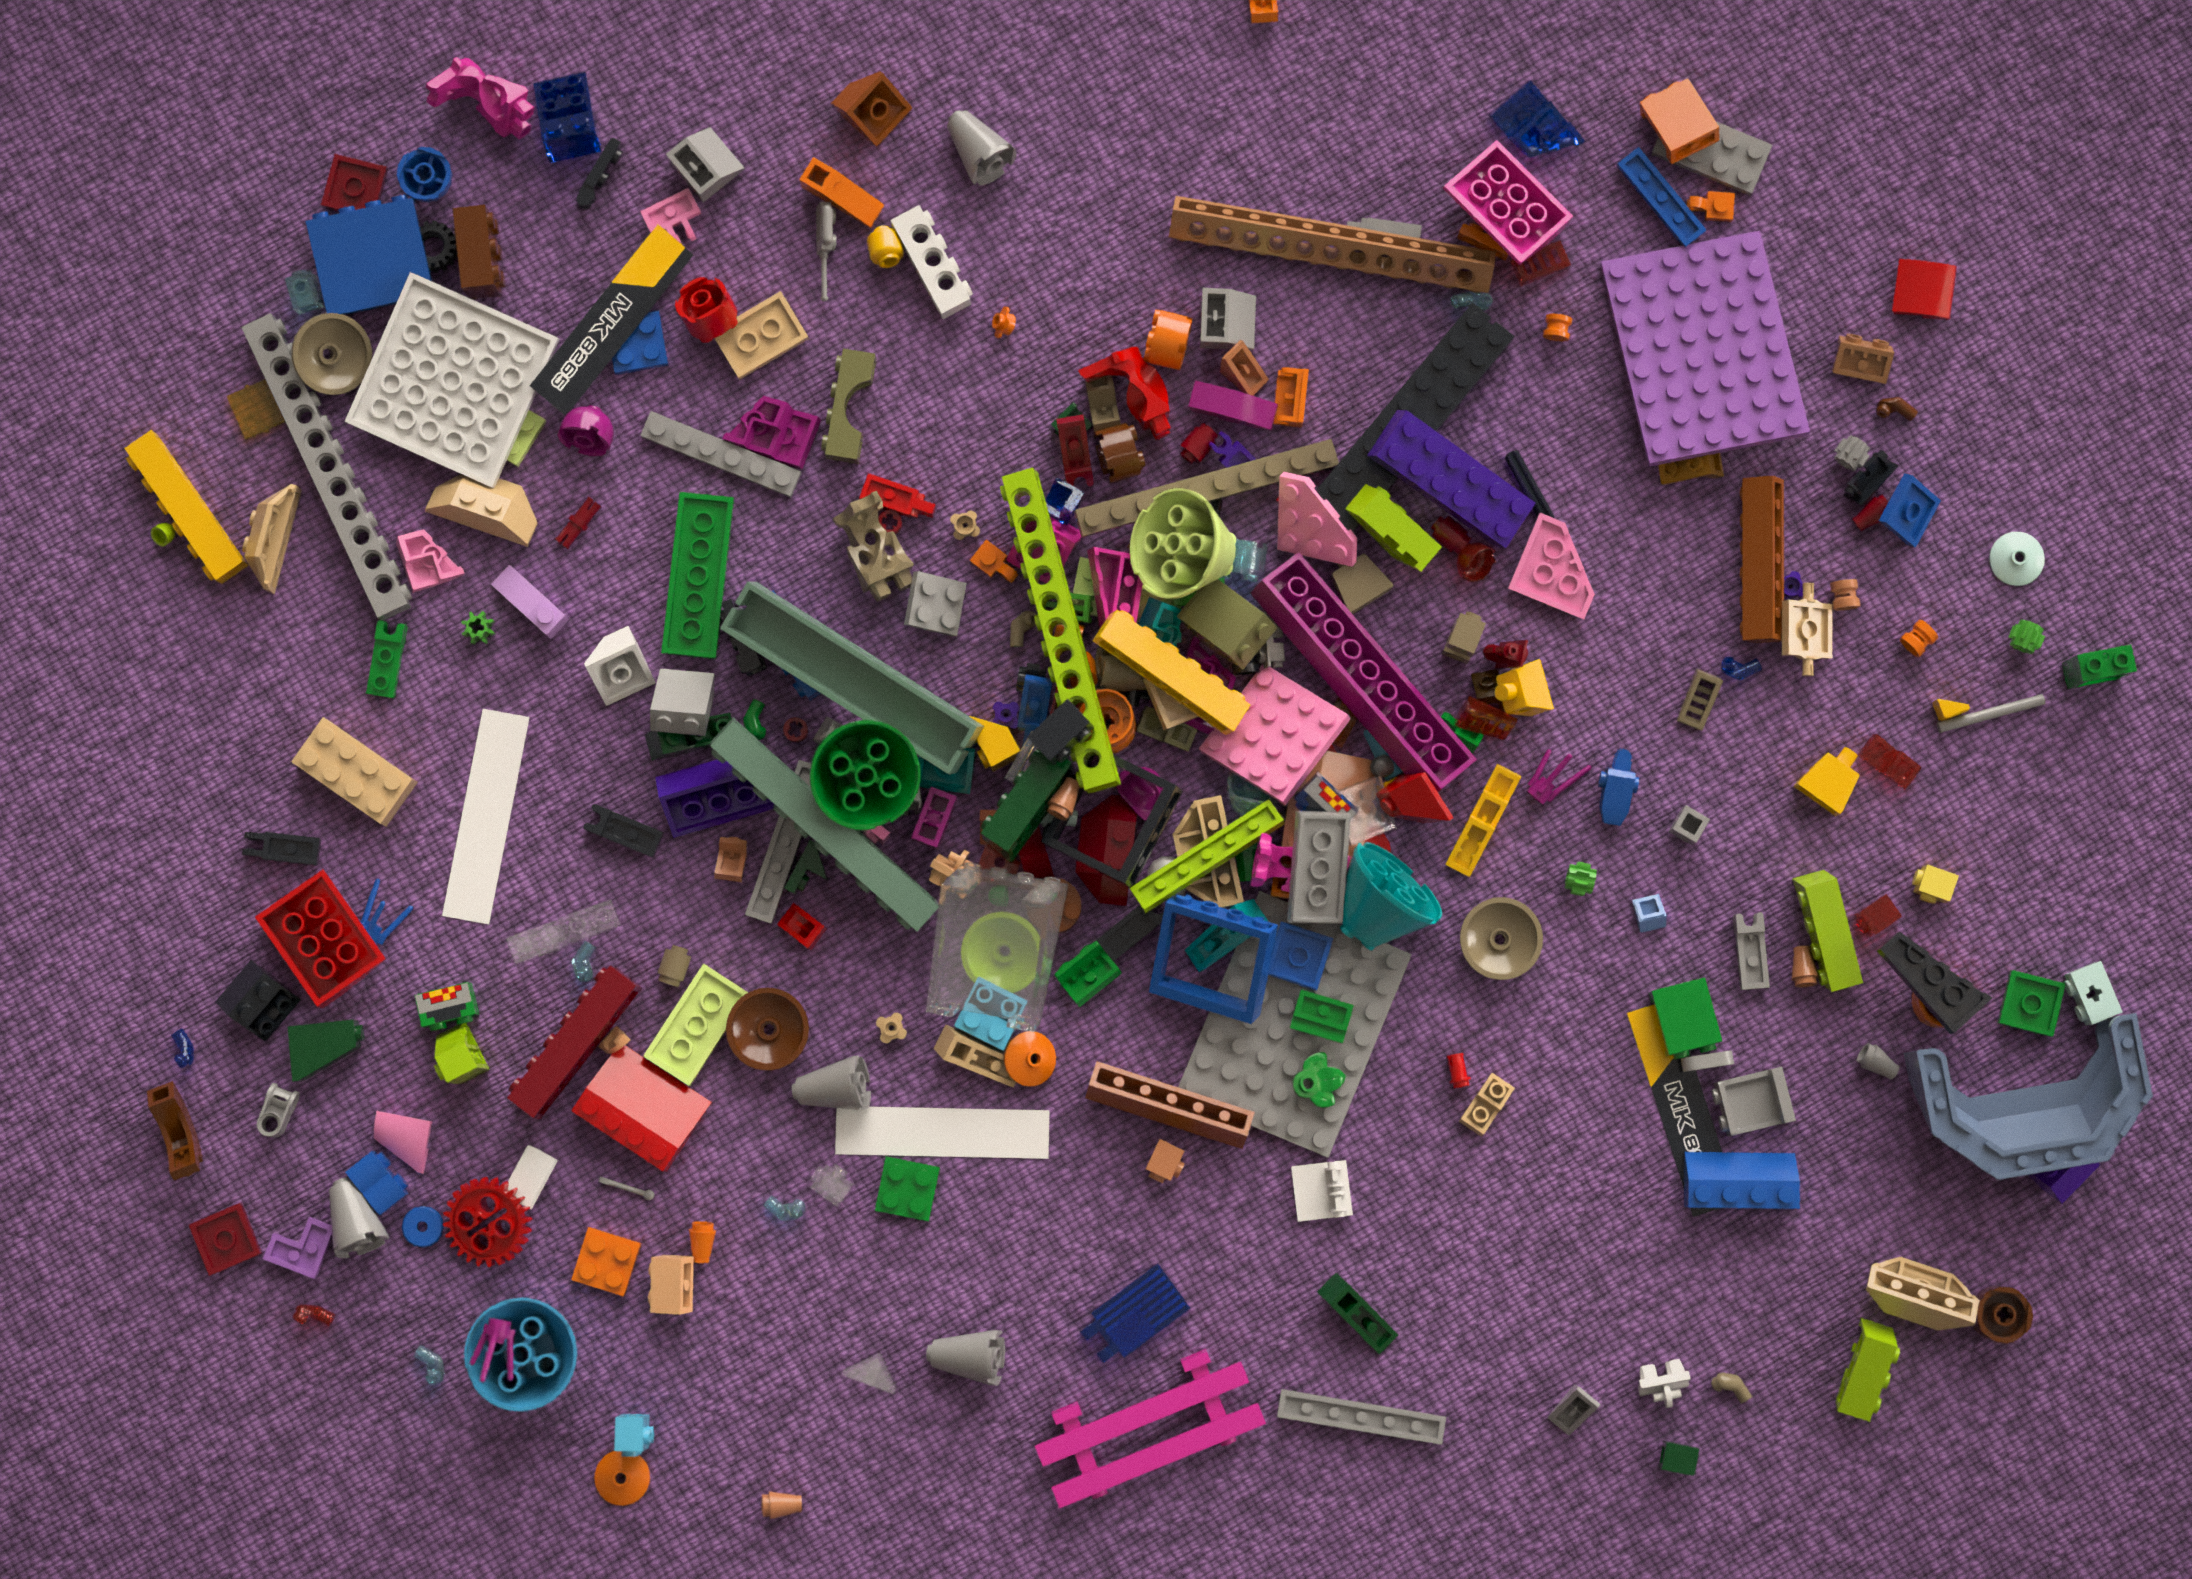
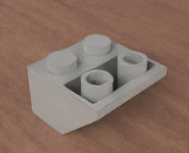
M711 127L686 137L666 153L669 163L703 203L745 169Z
M1203 288L1200 348L1231 349L1239 340H1242L1249 350H1254L1256 296L1232 289Z

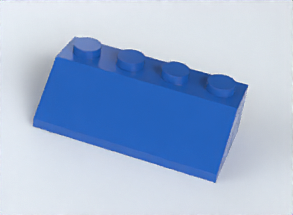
M1684 1152V1207L1800 1209V1179L1795 1153Z

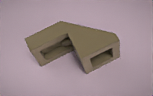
M1112 375L1104 376L1090 383L1085 381L1094 431L1121 424Z

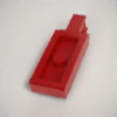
M868 473L859 500L877 491L883 501V509L895 511L909 518L917 519L919 514L933 518L936 504L925 501V495L921 494L919 490Z

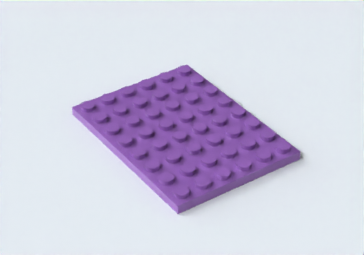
M1760 231L1693 243L1686 247L1678 246L1601 261L1600 267L1648 467L1809 435L1810 429Z

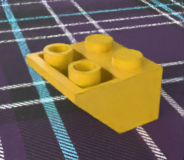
M969 716L984 726L975 743H978L980 747L977 753L985 769L991 767L992 771L995 772L1022 757L1021 751L1008 727Z

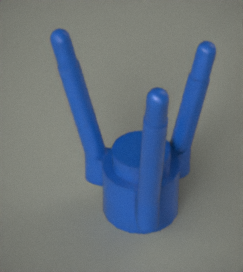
M376 879L361 923L376 944L383 945L387 936L413 910V906H408L383 933H380L382 927L376 923L386 904L384 901L380 902L371 921L368 920L380 884V879Z

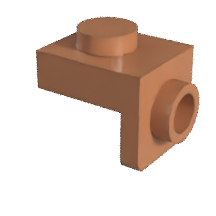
M720 837L719 853L714 872L715 879L742 882L747 859L746 840H741L738 837Z

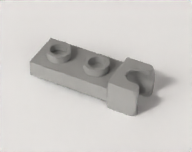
M1763 913L1754 914L1752 926H1747L1744 923L1741 914L1733 915V926L1736 938L1740 990L1770 988Z

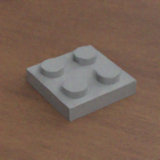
M914 571L904 625L952 637L957 636L967 583Z

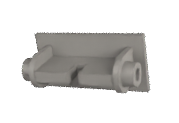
M1267 614L1266 616L1276 625L1277 629L1258 651L1256 660L1260 663V667L1263 664L1264 668H1268L1272 663V668H1282L1283 662H1285L1283 643H1273V638L1283 637L1282 630Z

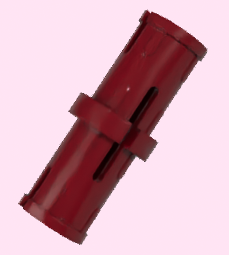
M587 497L575 515H570L568 518L570 521L559 535L555 537V540L569 550L582 530L585 532L588 529L586 525L602 507L597 502L594 503L593 499Z

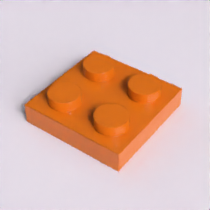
M588 1227L571 1280L625 1296L642 1243Z

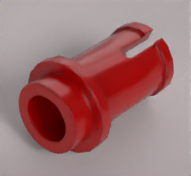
M1463 1053L1446 1056L1451 1075L1449 1083L1453 1084V1089L1470 1086L1469 1080H1471V1077L1467 1075Z

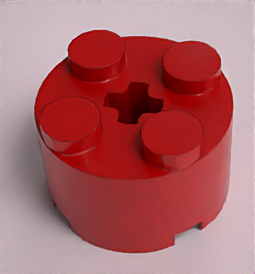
M700 277L688 282L680 290L681 296L678 302L677 300L675 301V309L686 329L693 337L703 343H708L713 338L723 335L728 330L736 327L738 323L736 305L723 282L717 278H714L715 280H707L706 277Z

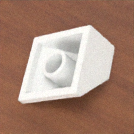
M629 626L603 637L584 663L606 706L656 683Z

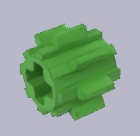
M484 611L478 614V616L469 612L470 619L461 622L466 626L462 635L464 637L470 636L473 645L479 640L488 644L487 637L496 634L491 630L495 621L493 619L487 620ZM481 622V625L484 626V630H478L476 634V631L473 630V626H479Z
M2021 619L2019 624L2013 625L2008 638L2012 639L2010 646L2021 652L2034 654L2035 649L2038 650L2043 644L2045 636L2042 633L2044 629L2038 624Z
M1578 861L1576 865H1569L1564 888L1570 889V894L1584 896L1585 893L1592 894L1597 870L1591 869V864Z

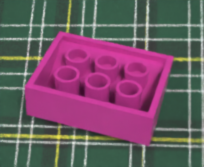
M1497 140L1443 187L1519 265L1563 231L1573 217Z

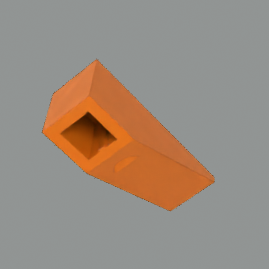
M814 157L799 179L803 189L825 202H831L832 206L869 228L872 227L885 206L837 170Z

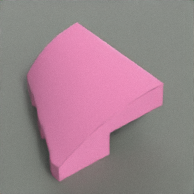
M424 529L397 537L396 545L412 593L440 585L464 575L463 568L461 566L458 567L447 556L448 553L433 542L432 537Z
M376 1111L374 1139L416 1172L424 1173L432 1121Z

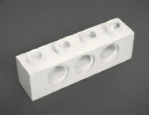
M920 205L892 219V227L899 235L909 259L942 319L971 305L969 296L973 295L966 280L960 281L957 275L960 269L953 257L948 259L944 251L947 245L941 234L935 235L931 228L935 223L928 210L923 212ZM922 232L928 235V239L924 243H917L913 240L914 236ZM930 256H937L941 259L940 263L935 267L927 265L926 260ZM944 279H949L954 284L951 289L942 290L939 287V283Z

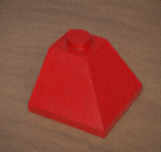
M1425 772L1399 775L1376 793L1380 800V807L1390 817L1419 823L1444 822L1454 818Z

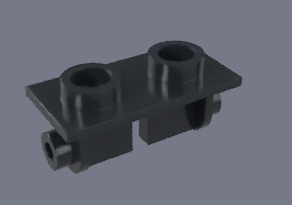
M1882 450L1872 454L1873 456L1863 466L1866 469L1865 472L1859 470L1846 483V488L1844 489L1845 497L1863 506L1898 468L1897 464L1887 459L1888 455Z

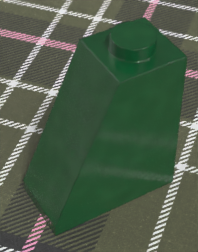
M352 1019L288 1026L292 1082H304L360 1049V1042L364 1041V1029L362 1025H359V1021Z

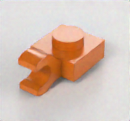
M1708 191L1706 199L1699 196H1690L1687 199L1686 205L1692 212H1705L1704 220L1732 222L1735 193Z
M987 539L970 559L973 565L990 578L997 572L1012 584L1018 576L1017 571L1004 563L1008 555Z

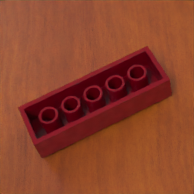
M609 966L606 969L603 967L594 978V981L597 982L590 991L586 989L577 1000V1003L580 1005L573 1013L569 1011L559 1023L562 1026L556 1035L552 1033L542 1045L545 1050L540 1056L537 1057L535 1055L525 1067L528 1071L521 1079L519 1077L516 1078L509 1087L508 1091L511 1093L507 1098L532 1118L542 1119L642 990V987L617 968Z

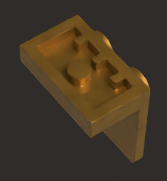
M1720 453L1658 465L1660 480L1663 485L1699 477L1713 479L1724 477Z

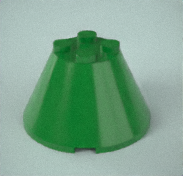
M873 720L851 722L834 730L817 748L810 767L811 791L820 809L834 822L856 830L875 829L877 826L898 819L915 799L921 778L917 754L907 737L891 725Z

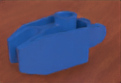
M1624 748L1617 749L1614 754L1612 768L1606 767L1605 772L1601 771L1598 781V787L1602 788L1599 803L1602 822L1621 826L1628 815L1632 793H1637L1639 777H1635L1636 773L1630 771L1632 764L1631 752Z

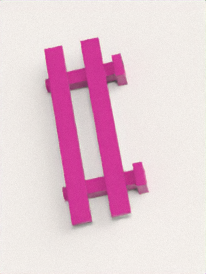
M1206 1349L1181 1358L1180 1360L1185 1372L1191 1370L1194 1378L1193 1381L1081 1426L1078 1416L1082 1415L1078 1401L1052 1411L1056 1425L1062 1423L1065 1433L1035 1445L1042 1466L1044 1467L1074 1454L1082 1472V1475L1051 1487L1059 1508L1092 1496V1499L1102 1497L1108 1493V1488L1218 1443L1221 1446L1231 1444L1236 1441L1235 1436L1265 1425L1266 1422L1258 1403L1226 1415L1219 1398L1220 1394L1249 1383L1241 1361L1209 1373L1206 1364L1210 1363L1211 1360ZM1200 1402L1204 1403L1211 1422L1098 1468L1090 1447Z

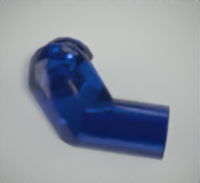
M182 1028L171 1035L181 1051L180 1054L174 1057L179 1068H184L188 1064L190 1066L194 1062V1046Z

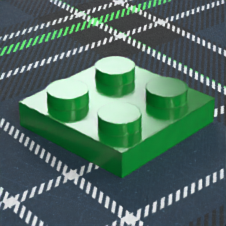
M2010 970L1997 1024L2053 1037L2066 983Z
M886 1156L875 1211L929 1222L940 1167Z

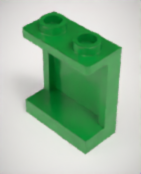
M1705 977L1653 990L1648 993L1651 1003H1654L1666 1047V1056L1673 1055L1674 1060L1690 1056V1050L1699 1048L1700 1052L1704 1053L1717 1049L1716 1044L1722 1042V1037Z

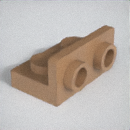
M1846 334V337L1839 336V345L1832 372L1886 384L1894 356L1892 346H1889L1888 342L1879 339H1873V342L1864 341L1861 336L1855 334Z

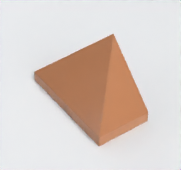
M1239 340L1222 357L1220 373L1243 393L1253 396L1269 380L1242 340Z

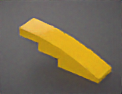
M1496 764L1445 865L1468 877L1471 876L1521 779V775Z

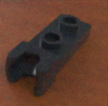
M729 599L721 603L724 609L721 611L723 621H725L732 607H739L735 600ZM730 636L734 650L740 653L735 657L742 674L751 676L767 669L761 654Z
M597 804L592 805V810L598 813L601 819L596 825L585 823L583 826L584 830L654 858L664 832Z
M1138 906L1096 941H1098L1114 962L1152 930L1162 924L1164 912L1156 914L1153 910L1145 913L1142 907Z

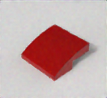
M1899 259L1892 312L1894 314L1921 315L1922 318L1950 320L1957 267L1931 261Z

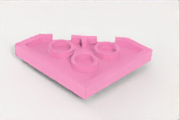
M1283 472L1279 476L1277 550L1294 554L1299 552L1303 556L1352 567L1357 561L1356 535L1351 529L1348 531L1338 519L1340 515L1327 499L1323 500L1314 489L1316 485L1309 477Z
M1539 513L1508 589L1584 620L1595 594L1567 526L1562 521Z

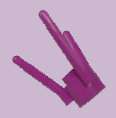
M1547 749L1533 777L1527 783L1530 787L1526 792L1542 805L1546 801L1551 803L1558 794L1584 776L1592 767L1590 765L1586 766L1552 791L1555 787L1552 782L1571 760L1572 755L1568 754L1547 779L1542 776L1538 780L1552 752L1550 749Z
M489 1318L488 1324L484 1325L481 1338L469 1362L470 1365H474L486 1340L490 1341L479 1379L480 1382H484L486 1379L495 1344H504L505 1339H507V1379L509 1381L513 1380V1338L515 1330L510 1329L512 1322Z

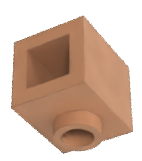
M1159 1139L1146 1167V1170L1150 1171L1148 1177L1164 1183L1165 1179L1171 1181L1173 1176L1178 1178L1185 1164L1180 1161L1184 1150Z

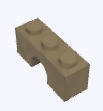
M1472 612L1460 613L1453 624L1442 655L1467 664L1475 653L1486 625L1485 622L1481 621L1482 617Z

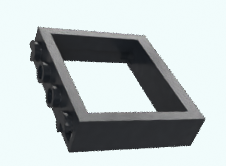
M1113 754L1117 767L1162 788L1120 871L1058 841L1071 816L1067 820L1054 817L1051 823L1049 822L1045 826L1041 842L1049 848L1131 888L1135 885L1183 790L1177 785ZM1092 755L1087 761L1088 768H1095L1099 764L1098 755ZM1074 774L1071 778L1077 781L1076 774ZM1084 787L1078 790L1074 809L1084 792Z

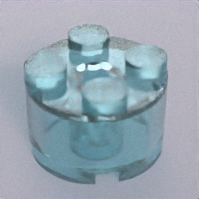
M1236 539V552L1232 564V572L1228 576L1221 578L1230 579L1231 574L1242 575L1241 581L1257 583L1258 577H1264L1268 545L1263 544L1261 549L1256 548L1257 542Z

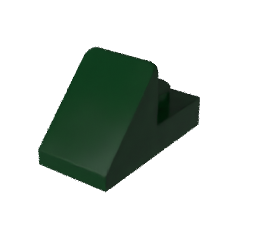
M809 840L784 888L795 895L799 890L803 892L810 880V877L806 876L809 871L828 881L819 850L814 846L815 844L812 840Z

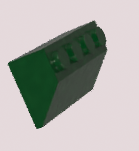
M1037 748L1029 759L1031 764L1025 772L1020 771L1013 781L1014 788L1009 794L1004 793L998 801V810L993 817L991 815L987 816L982 823L980 829H982L981 836L983 840L1009 862L1012 863L1048 814L1047 809L1049 805L1047 803L1064 783L1066 777L1071 778L1075 774L1073 764L1068 759L1062 763L1057 762L1054 765Z

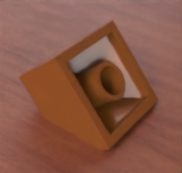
M881 71L849 83L831 102L843 118L876 147L913 108Z

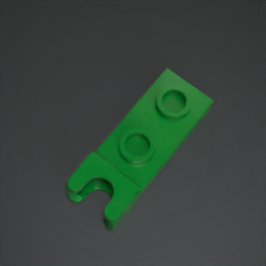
M378 620L366 694L395 698L403 648L408 630L406 624H398L396 632L390 635L388 633V623Z

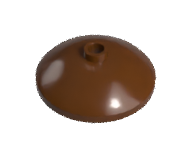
M759 988L748 992L734 1004L728 1015L726 1035L731 1050L744 1064L758 1070H777L791 1064L803 1052L809 1036V1021L803 1006L791 994L776 988ZM766 1025H773V1034L767 1035L764 1032Z

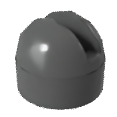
M1383 754L1372 760L1370 771L1374 776L1384 778L1393 774L1394 764L1388 755Z

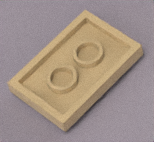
M781 291L737 316L738 323L736 327L714 338L739 380L809 339Z

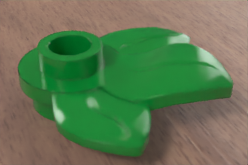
M1319 1052L1309 1056L1304 1061L1303 1069L1294 1076L1292 1086L1294 1092L1299 1097L1309 1098L1315 1106L1326 1108L1335 1105L1332 1091L1342 1086L1346 1076L1337 1068L1327 1067L1326 1053ZM1305 1079L1309 1080L1311 1083L1309 1089L1305 1088L1303 1085V1081Z

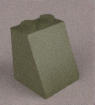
M1219 579L1200 588L1177 615L1181 622L1205 646L1242 670L1277 629L1276 625L1262 611Z

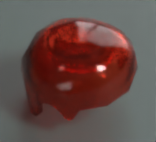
M1480 542L1466 545L1460 550L1456 561L1457 570L1461 578L1468 582L1483 580L1490 573L1493 564L1496 563V559L1493 556L1496 550Z

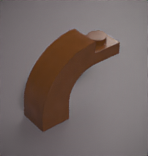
M171 1081L148 1090V1108L163 1135L168 1153L171 1177L175 1181L200 1171L199 1163L203 1162L197 1133L188 1109L174 1082Z

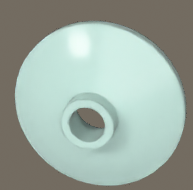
M2011 532L2001 536L1993 544L1989 555V562L1993 573L2000 581L2012 586H2022L2034 581L2041 573L2044 566V552L2039 542L2032 536L2023 532ZM2016 553H2021L2023 555L2022 562L2016 561Z

